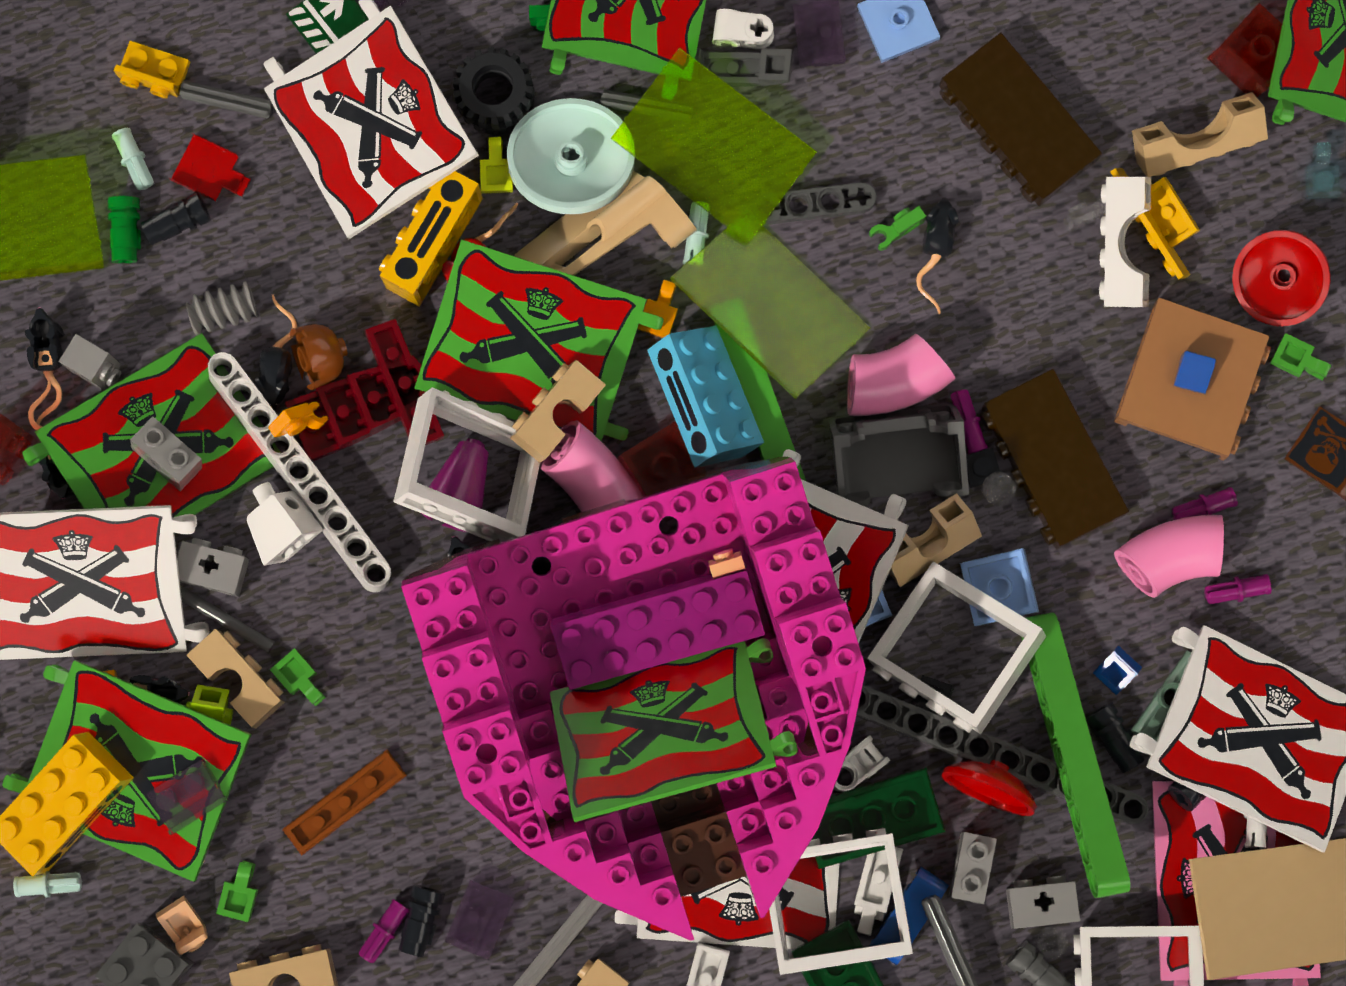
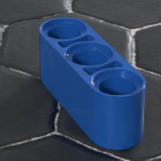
M922 866L916 872L912 883L908 884L903 892L911 944L928 920L921 904L922 900L931 895H937L941 900L949 884ZM895 909L889 913L880 927V932L875 939H872L869 946L901 941ZM903 956L890 957L887 959L895 965H897L901 961Z

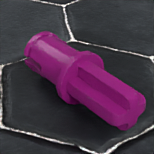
M962 389L950 395L952 404L957 407L964 421L965 443L968 455L987 449L988 446L985 443L978 422L981 420V417L976 416L969 391Z
M1228 487L1207 496L1200 494L1198 499L1173 507L1172 516L1174 520L1185 517L1212 515L1238 506V500L1233 488Z
M1268 574L1239 579L1237 576L1233 578V581L1205 586L1204 595L1208 604L1232 600L1243 602L1244 598L1271 594L1272 588Z
M395 899L391 901L392 903L379 922L373 923L375 928L359 950L358 954L370 963H374L391 938L395 939L394 933L410 911V909Z

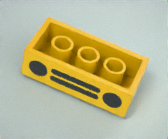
M456 171L429 187L430 191L425 200L420 199L416 203L412 211V216L414 217L408 228L404 226L395 241L398 244L392 255L387 254L379 268V271L382 272L380 277L386 289L418 307L422 304L442 270L443 263L449 258L483 200L479 184Z
M89 732L75 734L0 815V844L32 877L43 874L57 863L134 777Z

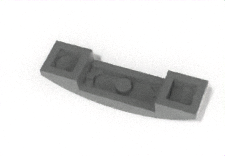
M697 48L690 82L732 87L768 86L788 83L791 79L793 50L761 49V53L704 52L701 48Z

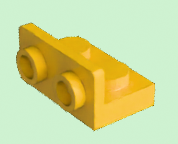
M129 41L121 65H115L113 71L120 78V83L134 89H138L139 85L150 88L149 92L153 95L167 99L169 95L178 97L181 84L186 77L191 62L188 59Z

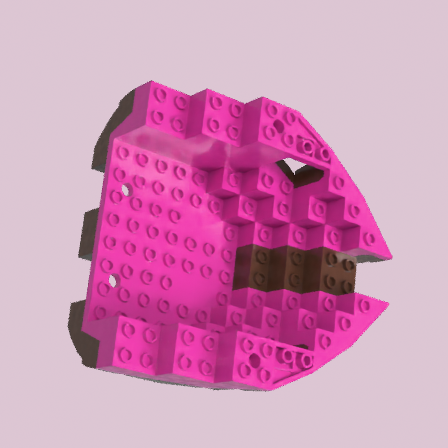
M775 457L717 469L687 479L688 484L628 503H626L625 499L562 518V524L502 543H500L499 539L480 544L411 573L403 579L401 584L422 649V661L443 722L442 732L464 798L522 852L594 900L690 941L694 940L681 897L746 876L760 918L765 917L819 828L850 747L866 672L865 663L846 602L840 597L821 532L815 527L796 462L790 457ZM666 516L674 517L678 521V527L672 534H664L659 529L660 521ZM730 549L733 550V553L740 551L744 565L746 564L765 631L764 636L746 640V647L758 639L766 638L769 640L773 652V659L770 662H750L769 738L771 741L777 735L790 731L794 735L798 752L790 757L774 756L777 766L774 768L574 822L550 697L551 691L569 687L551 629L552 619L709 575L711 571L708 561L714 559V554ZM538 557H546L551 562V568L545 574H537L532 569V562Z

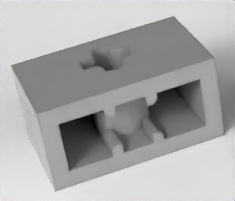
M75 334L58 361L73 374L102 391L106 390L108 386L111 387L116 384L121 375L119 370L121 364L113 356Z
M153 416L130 439L132 450L179 491L202 469V459Z
M193 538L192 543L182 541L177 557L181 583L236 597L240 596L249 559L242 556L243 550L224 546L223 551L211 548V542L198 538ZM214 558V562L219 564L218 570L212 569L209 574V570L204 568L206 562L211 563Z
M961 832L948 895L949 898L984 904L997 839Z
M1066 875L1047 877L1046 884L1033 885V879L1013 881L1014 888L1006 889L1012 929L1080 921L1075 881L1066 882ZM1041 892H1043L1044 897L1050 898L1051 904L1045 905V911H1042L1041 906H1035L1034 899L1040 898Z

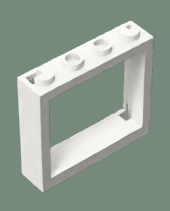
M432 387L417 399L394 503L488 541L499 539L500 543L524 536L526 533L540 463L510 439L516 430L512 428L514 422L508 420L506 416L500 413H491L480 408L472 401H463L451 396L446 390L442 392ZM432 414L520 451L506 519L417 483Z
M933 561L869 655L868 660L874 666L872 671L882 679L889 681L892 677L901 683L899 689L914 699L917 695H920L928 700L926 706L935 713L942 716L946 712L955 718L953 723L960 729H964L968 733L973 729L981 734L1046 638L1043 629ZM935 584L943 587L1024 638L974 714L886 659Z
M885 828L865 831L866 838L854 840L852 833L833 836V843L820 845V839H813L800 859L885 845L901 941L789 959L778 894L769 910L780 975L913 954L893 833L886 834Z
M1199 926L1080 927V934H1074V955H1081V968H1075V986H1092L1090 938L1188 937L1190 986H1204L1203 950Z

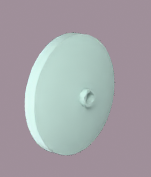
M576 98L553 100L529 111L514 127L507 146L508 170L515 187L534 205L560 214L587 213L612 202L628 185L635 164L634 142L626 124L619 116L605 106L593 101Z

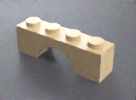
M1253 92L1223 101L1216 118L1206 128L1196 133H1174L1162 121L1132 130L1136 161L1147 177L1160 176L1167 171L1183 166H1191L1198 161L1219 157L1229 151L1242 147H1251L1258 142L1268 139L1265 107Z

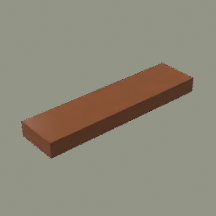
M387 749L282 830L301 856H303L407 777V774Z

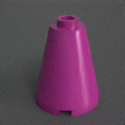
M472 438L460 441L429 485V488L482 509L489 452L484 448L485 445L481 441ZM422 514V515L425 516L427 519H429V520L432 521L433 518H431V517H429V516H427V515ZM446 523L442 525L457 531L466 532Z

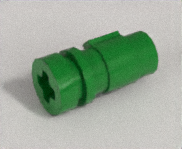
M133 196L107 198V209L111 211L108 213V220L111 221V262L136 263L137 251L141 250V230L137 229V221L140 220V214L137 213L140 210V199Z

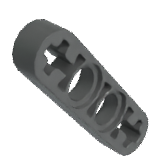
M853 183L760 195L755 200L753 215L759 223L771 225L863 214L869 212L874 207L876 192L867 183ZM861 190L864 192V195L871 198L866 200V205L861 206L859 201L854 200L849 201L848 205L850 208H844L845 198L842 192L847 191V198H853ZM825 195H835L839 200V206L834 210L825 209L821 204V199ZM795 198H802L807 202L808 208L804 213L796 214L791 211L789 207L790 202ZM779 199H785L784 210L786 216H781V209L773 210L770 217H765L764 212L758 211V209L763 207V202H769L770 207L780 206Z

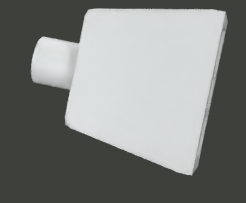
M270 482L263 483L253 489L252 492L259 506L247 516V523L264 566L287 561L323 531L321 525L296 492L275 493Z

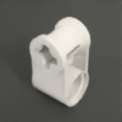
M718 9L716 11L713 44L721 46V43L732 44L733 48L765 49L773 42V23L766 15L740 12L733 9ZM758 27H764L761 37L755 36Z
M871 735L850 750L845 757L842 768L847 769L852 775L850 785L842 786L836 781L833 790L840 793L850 791L891 761L888 757H883L874 746Z

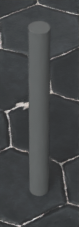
M180 586L183 603L268 653L271 651L275 641Z

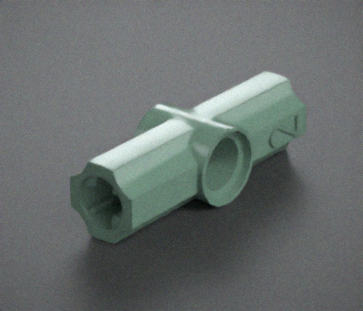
M1190 651L1184 652L1162 686L1155 691L1153 699L1131 729L1135 735L1144 733L1157 741L1170 708L1164 700L1165 691L1170 690L1174 694L1176 693L1190 658Z

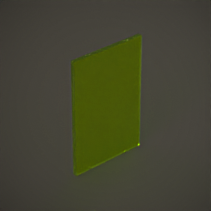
M681 48L676 51L667 65L663 66L661 73L629 115L625 116L624 121L611 137V140L747 243L750 242L759 228L766 223L768 216L799 175L803 174L805 167L817 153V151Z
M86 154L0 164V281L104 268L102 242L98 231Z
M747 210L732 224H729L723 232L690 261H687L670 279L795 399L810 385H813L846 351L855 346L856 342L870 329L857 314Z

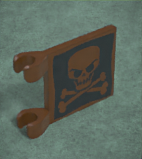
M1319 407L1284 459L1346 501V423L1322 407Z

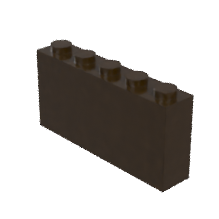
M1001 32L941 79L939 85L941 90L939 93L943 100L949 106L954 104L962 113L959 115L962 123L969 130L974 128L982 137L979 139L982 147L989 154L995 153L1002 161L1000 163L1002 171L1010 179L1013 177L1017 179L1022 185L1020 187L1022 195L1030 203L1035 201L1040 207L1095 164L1102 155V152Z
M1054 369L984 403L982 406L983 413L980 414L981 420L988 431L993 430L999 441L995 442L996 449L1003 460L1009 459L1013 467L1010 475L1018 488L1023 487L1029 498L1025 500L1026 506L1033 517L1039 516L1044 526L1040 528V532L1048 546L1053 544L1057 550L1125 516L1129 512Z

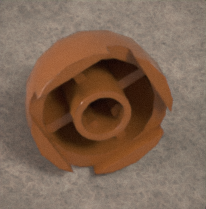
M308 324L291 329L290 338L296 336L297 343L291 346L292 354L302 380L304 371L307 372L311 382L307 388L314 390L317 387L334 382L343 369V357L348 354L343 338H337L335 333L324 325Z

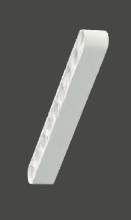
M225 352L213 355L208 363L209 380L291 491L296 492L321 525L323 534L362 586L370 592L384 590L388 586L391 576V568L388 562L293 436H289V434L276 438L273 436L268 427L278 415L231 354ZM219 365H226L232 371L227 376H219L214 372V369ZM245 390L250 394V398L245 402H239L233 398V394L236 391ZM258 415H263L270 422L265 427H257L252 423V420ZM276 441H283L288 444L289 448L286 452L277 453L272 450L271 445ZM296 466H301L307 470L308 474L302 479H297L291 475L290 470ZM314 492H322L326 495L327 500L323 504H314L310 501L309 496ZM334 517L342 518L346 526L342 530H334L329 526V520ZM352 543H360L364 546L365 553L360 556H354L349 553L347 547ZM377 568L384 573L385 578L380 582H373L368 578L367 572Z

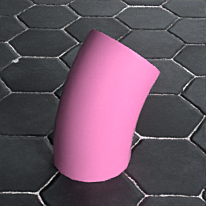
M916 333L906 341L888 350L871 354H853L848 374L849 416H870L905 409L940 392L955 380V376L935 350Z
M577 420L571 421L561 428L566 435L550 455L540 462V469L564 489L581 512L625 499L626 503L643 498L637 485L615 455Z
M1200 515L1165 522L1129 540L1114 552L1115 559L1134 585L1143 593L1153 598L1160 595L1166 589L1187 580L1202 577H1219L1224 546L1223 516Z

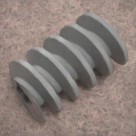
M246 281L243 282L241 292L232 284L230 285L229 295H226L220 287L218 288L217 298H213L208 290L205 291V301L201 302L197 294H193L192 304L189 305L186 302L189 320L196 335L202 333V325H204L208 332H213L215 322L221 329L226 328L227 318L234 326L239 324L240 315L246 323L251 321L252 312L258 318L254 296Z

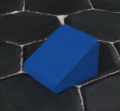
M1185 351L1181 355L1173 386L1206 394L1216 359Z
M1118 645L1095 669L1093 674L1117 695L1138 675L1142 667Z

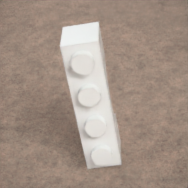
M1106 177V184H1102L1101 200L1102 203H1106V216H1102L1100 224L1101 235L1105 236V248H1102L1100 252V266L1105 268V279L1100 282L1099 287L1100 299L1104 300V307H1149V274L1136 268L1129 260L1125 250V235L1129 225L1136 217L1151 210V177Z

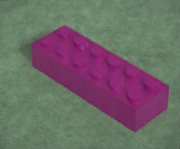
M746 564L743 570L714 579L712 574L553 618L551 622V629L569 690L765 635Z

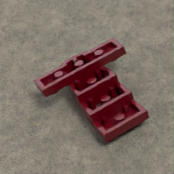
M396 319L365 329V335L378 364L377 367L349 374L346 379L317 387L314 392L285 402L286 409L304 403L309 405L311 402H318L320 406L314 411V414L320 418L323 416L328 417L327 422L320 429L315 430L306 426L303 431L297 434L303 450L312 462L354 445L399 421H402L409 438L417 399L425 391L415 389L422 365L413 355L411 356ZM432 414L425 445L444 438V433L434 414Z

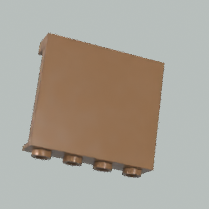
M1158 298L1153 305L1114 422L1123 426L1131 424L1220 455L1219 459L1224 461L1230 454L1234 455L1238 449L1241 437L1236 434L1239 425H1244L1248 419L1251 407L1246 404L1249 395H1255L1261 380V377L1257 376L1260 364L1265 365L1270 354L1271 347L1267 346L1269 336ZM1185 351L1216 359L1206 394L1173 386L1181 355Z

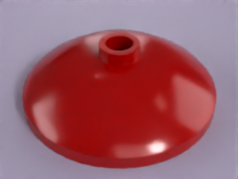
M1273 230L1255 237L1241 250L1234 264L1232 281L1235 295L1240 305L1249 315L1268 325L1290 326L1307 320L1323 305L1331 285V271L1325 254L1312 239L1295 231ZM1285 269L1290 272L1289 280H1282L1280 278L1281 270Z
M991 760L990 764L967 761L951 764L945 767L942 772V778L950 786L999 810L1021 816H1032L1036 811L1037 805L1033 796L1021 780L1008 772L1009 767L1004 763L996 760Z

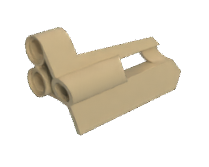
M633 171L624 191L612 202L591 212L565 214L518 251L515 257L574 276L649 224L653 226L662 240L667 242L671 249L677 247L697 229L659 182L650 176L643 177ZM602 234V238L600 241H598L595 245H593L590 249H588L585 253H583L580 257H578L568 266H562L565 262H567L570 258H572L574 255H576L579 251H581L584 247H586L589 243H591L594 239H596L599 235Z

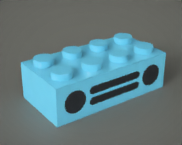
M717 325L668 334L647 349L694 468L742 458L764 443Z

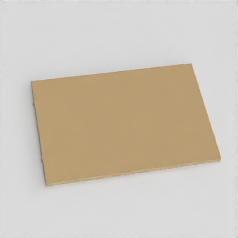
M1346 838L1329 840L1325 852H1320L1306 844L1189 859L1207 980L1346 960Z

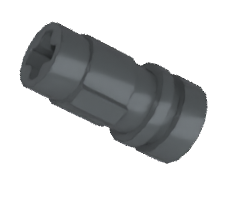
M1028 940L1021 943L1006 961V965L1013 972L1018 971V976L1021 979L1026 978L1031 983L1030 986H1073L1052 964L1043 959L1044 954L1040 951L1035 952L1036 947Z

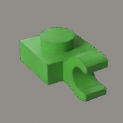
M920 206L912 211L907 207L893 217L895 222L891 226L875 225L869 231V236L873 237L877 233H882L886 240L878 245L879 251L886 250L893 241L900 239L923 224L926 215Z
M1287 333L1284 334L1270 362L1271 365L1298 378L1303 370H1305L1308 374L1322 381L1327 376L1331 367L1329 363L1311 356L1315 348L1314 346Z
M294 648L270 669L290 694L294 695L298 690H301L306 698L315 706L326 698L310 681L317 675V672L297 649Z
M240 862L235 883L224 882L216 914L250 922L258 889L249 887L255 870V863Z

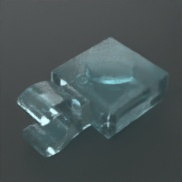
M1317 142V146H1313L1314 166L1305 167L1306 199H1338L1340 197L1339 165L1329 166L1331 157L1330 142Z

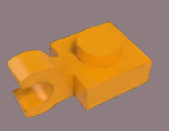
M663 280L658 300L647 299L643 311L662 317L664 319L662 328L656 330L639 324V331L660 338H664L671 333L678 313V308L670 306L676 289V283Z
M311 402L309 405L304 403L283 410L268 428L275 438L285 434L294 436L303 431L306 426L315 430L320 429L327 422L328 417L323 416L320 418L314 414V411L320 406L318 402Z

